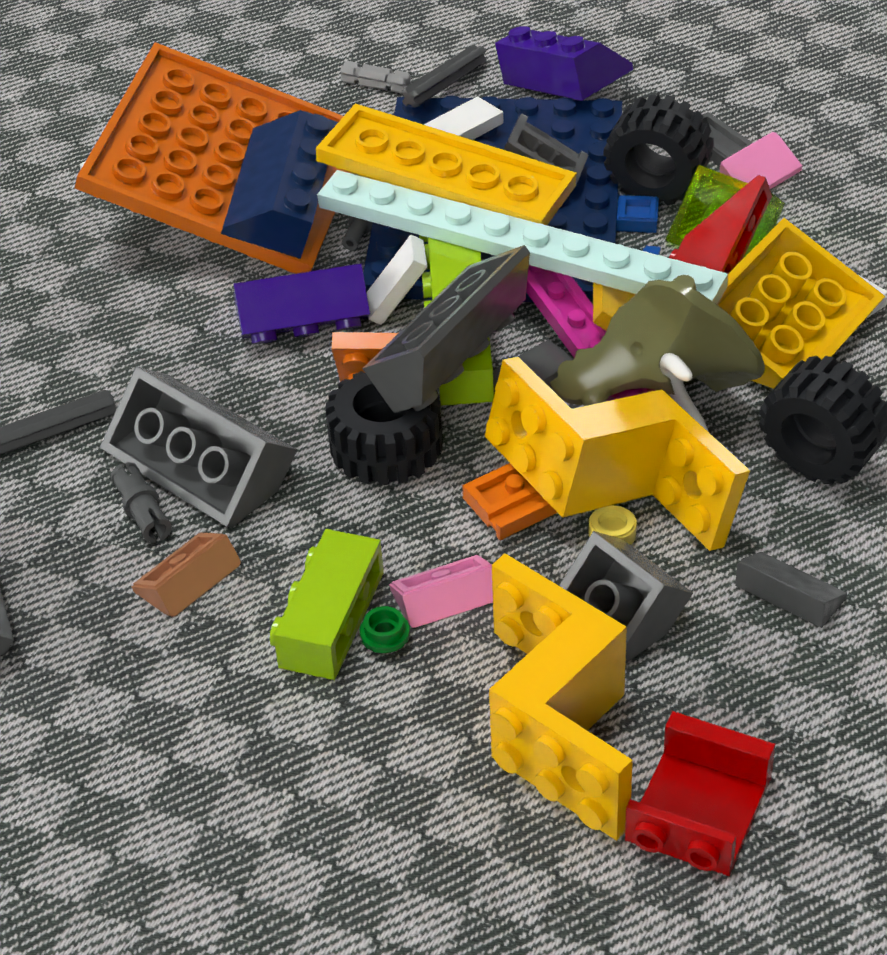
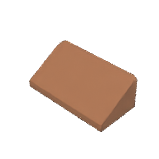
M200 532L134 582L131 588L134 593L158 610L174 617L239 567L241 561L226 534Z

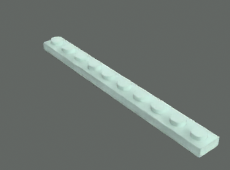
M336 170L317 194L319 208L495 256L525 245L530 252L529 265L633 294H637L648 281H673L677 276L689 275L694 279L697 291L715 304H718L728 285V273Z

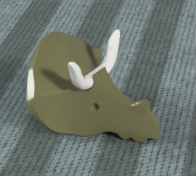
M680 275L673 281H648L632 299L619 307L611 318L607 331L601 341L593 348L577 350L573 360L562 362L557 371L558 377L551 381L550 384L553 391L563 401L584 406L606 402L609 396L628 389H662L708 431L706 423L687 393L683 381L687 382L695 378L715 392L729 387L745 385L751 380L760 378L765 372V365L760 351L737 321L717 304L698 292L695 281L691 276Z

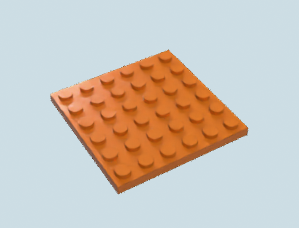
M154 42L77 175L74 189L202 237L210 242L241 252L249 257L285 269L288 272L295 274L310 272L313 269L336 213L319 208V204L317 205L313 224L301 259L223 235L221 231L253 128L299 110L320 114L336 122H339L344 116ZM328 165L322 188L336 170L348 171Z

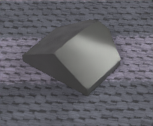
M521 114L504 147L505 150L576 172L577 185L588 154L584 151H581L579 154L547 133L526 122L528 117Z

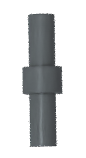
M350 216L348 219L349 228L342 240V244L348 250H355L363 235L371 230L373 222Z

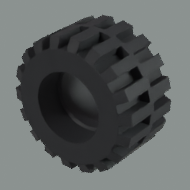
M651 94L647 100L640 97L634 101L633 105L629 104L624 109L606 141L607 144L603 152V156L607 157L604 162L605 168L608 171H612L610 179L614 184L619 183L622 186L620 190L624 194L628 195L631 193L634 196L658 197V206L661 201H664L668 206L675 204L677 199L685 200L690 192H694L713 154L711 151L714 147V138L709 137L712 131L709 123L701 122L704 116L698 110L693 112L689 109L691 104L684 100L682 104L675 101L674 96L666 95L665 99H660L659 94ZM647 144L656 145L664 149L671 157L655 153Z
M812 356L806 361L801 360L764 399L765 403L760 407L759 415L762 417L759 422L760 429L767 434L764 440L768 447L775 450L776 453L774 455L779 461L787 463L790 466L789 469L794 473L798 474L800 472L805 475L806 479L813 482L820 479L823 484L833 485L835 481L840 484L848 482L851 477H855L887 439V401L881 399L880 396L883 393L878 385H872L868 381L870 377L863 371L859 373L854 370L853 364L846 361L838 363L835 357L825 356L821 360L818 356Z
M360 371L353 374L352 379L342 380L338 383V389L332 390L329 394V402H326L325 408L330 454L338 469L343 468L344 474L350 478L358 476L360 482L369 484L372 481H376L379 485H389L391 481L403 483L407 482L410 476L419 477L424 474L425 467H433L437 462V456L441 455L443 449L441 401H439L438 391L436 390L438 394L436 400L420 411L410 408L393 413L366 373Z

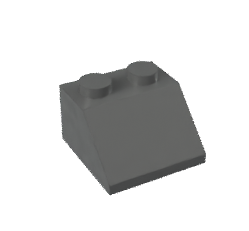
M596 531L592 532L559 585L627 627L626 663L667 635L693 592L625 540Z

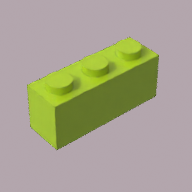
M325 529L317 547L312 546L309 549L305 561V571L300 581H294L291 585L288 595V606L282 617L277 616L271 627L270 644L275 646L278 668L331 680L336 679L384 574L380 539Z

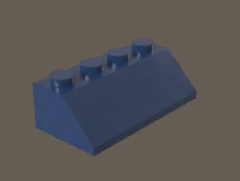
M299 110L253 128L221 234L301 259L318 205L317 194L322 189L328 166L316 161V147L338 122L327 119L320 114Z

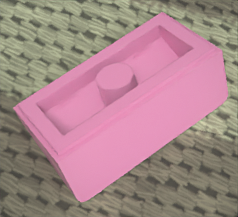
M771 132L721 162L719 187L734 195L757 175L766 177L769 188L772 189L802 171V165L777 133Z
M478 555L405 577L389 584L403 616L412 628L493 603L492 564Z

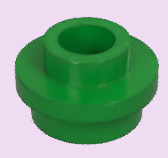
M380 606L370 610L360 625L362 644L367 649L376 653L397 651L408 642L410 637L409 623L406 618L403 617L399 610L389 606Z

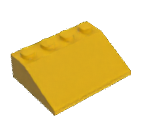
M783 218L729 272L727 288L717 305L737 321L762 355L765 372L760 378L751 381L774 389L801 360L806 361L812 356H818L821 360L825 356L832 357L885 296L786 218Z

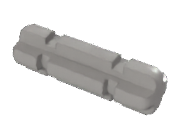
M345 61L340 70L341 80L349 84L356 85L358 81L360 86L385 91L391 88V92L402 94V90L411 84V75L408 72L395 70V73H392V69L363 64V67H360V63Z

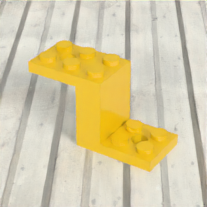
M519 357L503 359L489 419L486 424L485 437L562 518L653 495L709 551L725 546L750 470L666 392L661 389L571 409Z
M503 554L492 564L494 633L505 644L517 647L527 655L489 689L492 758L506 772L516 773L533 784L546 799L553 802L558 801L576 813L580 820L589 828L601 830L617 841L625 833L626 806L631 799L633 760L588 730L625 695L627 627L509 555Z

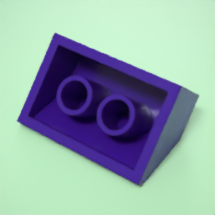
M520 26L511 29L508 32V36L495 42L504 84L583 101L633 70L632 62L599 42L584 40L581 36L567 37L557 35L554 31L540 32L530 30L528 26Z
M362 263L233 284V296L242 339L251 338L252 344L276 341V333L293 331L294 337L316 335L320 333L319 326L332 324L336 325L337 331L359 328L362 326L361 320L367 319L370 315Z

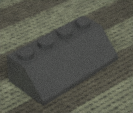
M525 245L467 266L362 368L393 413L410 408L420 411L429 406L438 397L436 390L442 384L454 380L464 371L462 363L467 358H471L487 348L490 344L488 337L493 332L503 329L514 320L513 312L526 299L530 252Z
M137 366L99 447L125 464L126 462L135 463L141 474L226 527L231 528L279 491L297 452L296 448L174 377Z

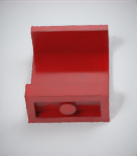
M672 711L665 725L664 753L640 802L630 799L626 806L625 841L634 843L648 852H660L686 861L697 869L715 871L730 877L772 778L776 744Z

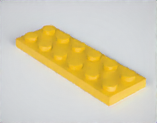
M356 103L316 147V161L338 169L548 225L576 187V172Z

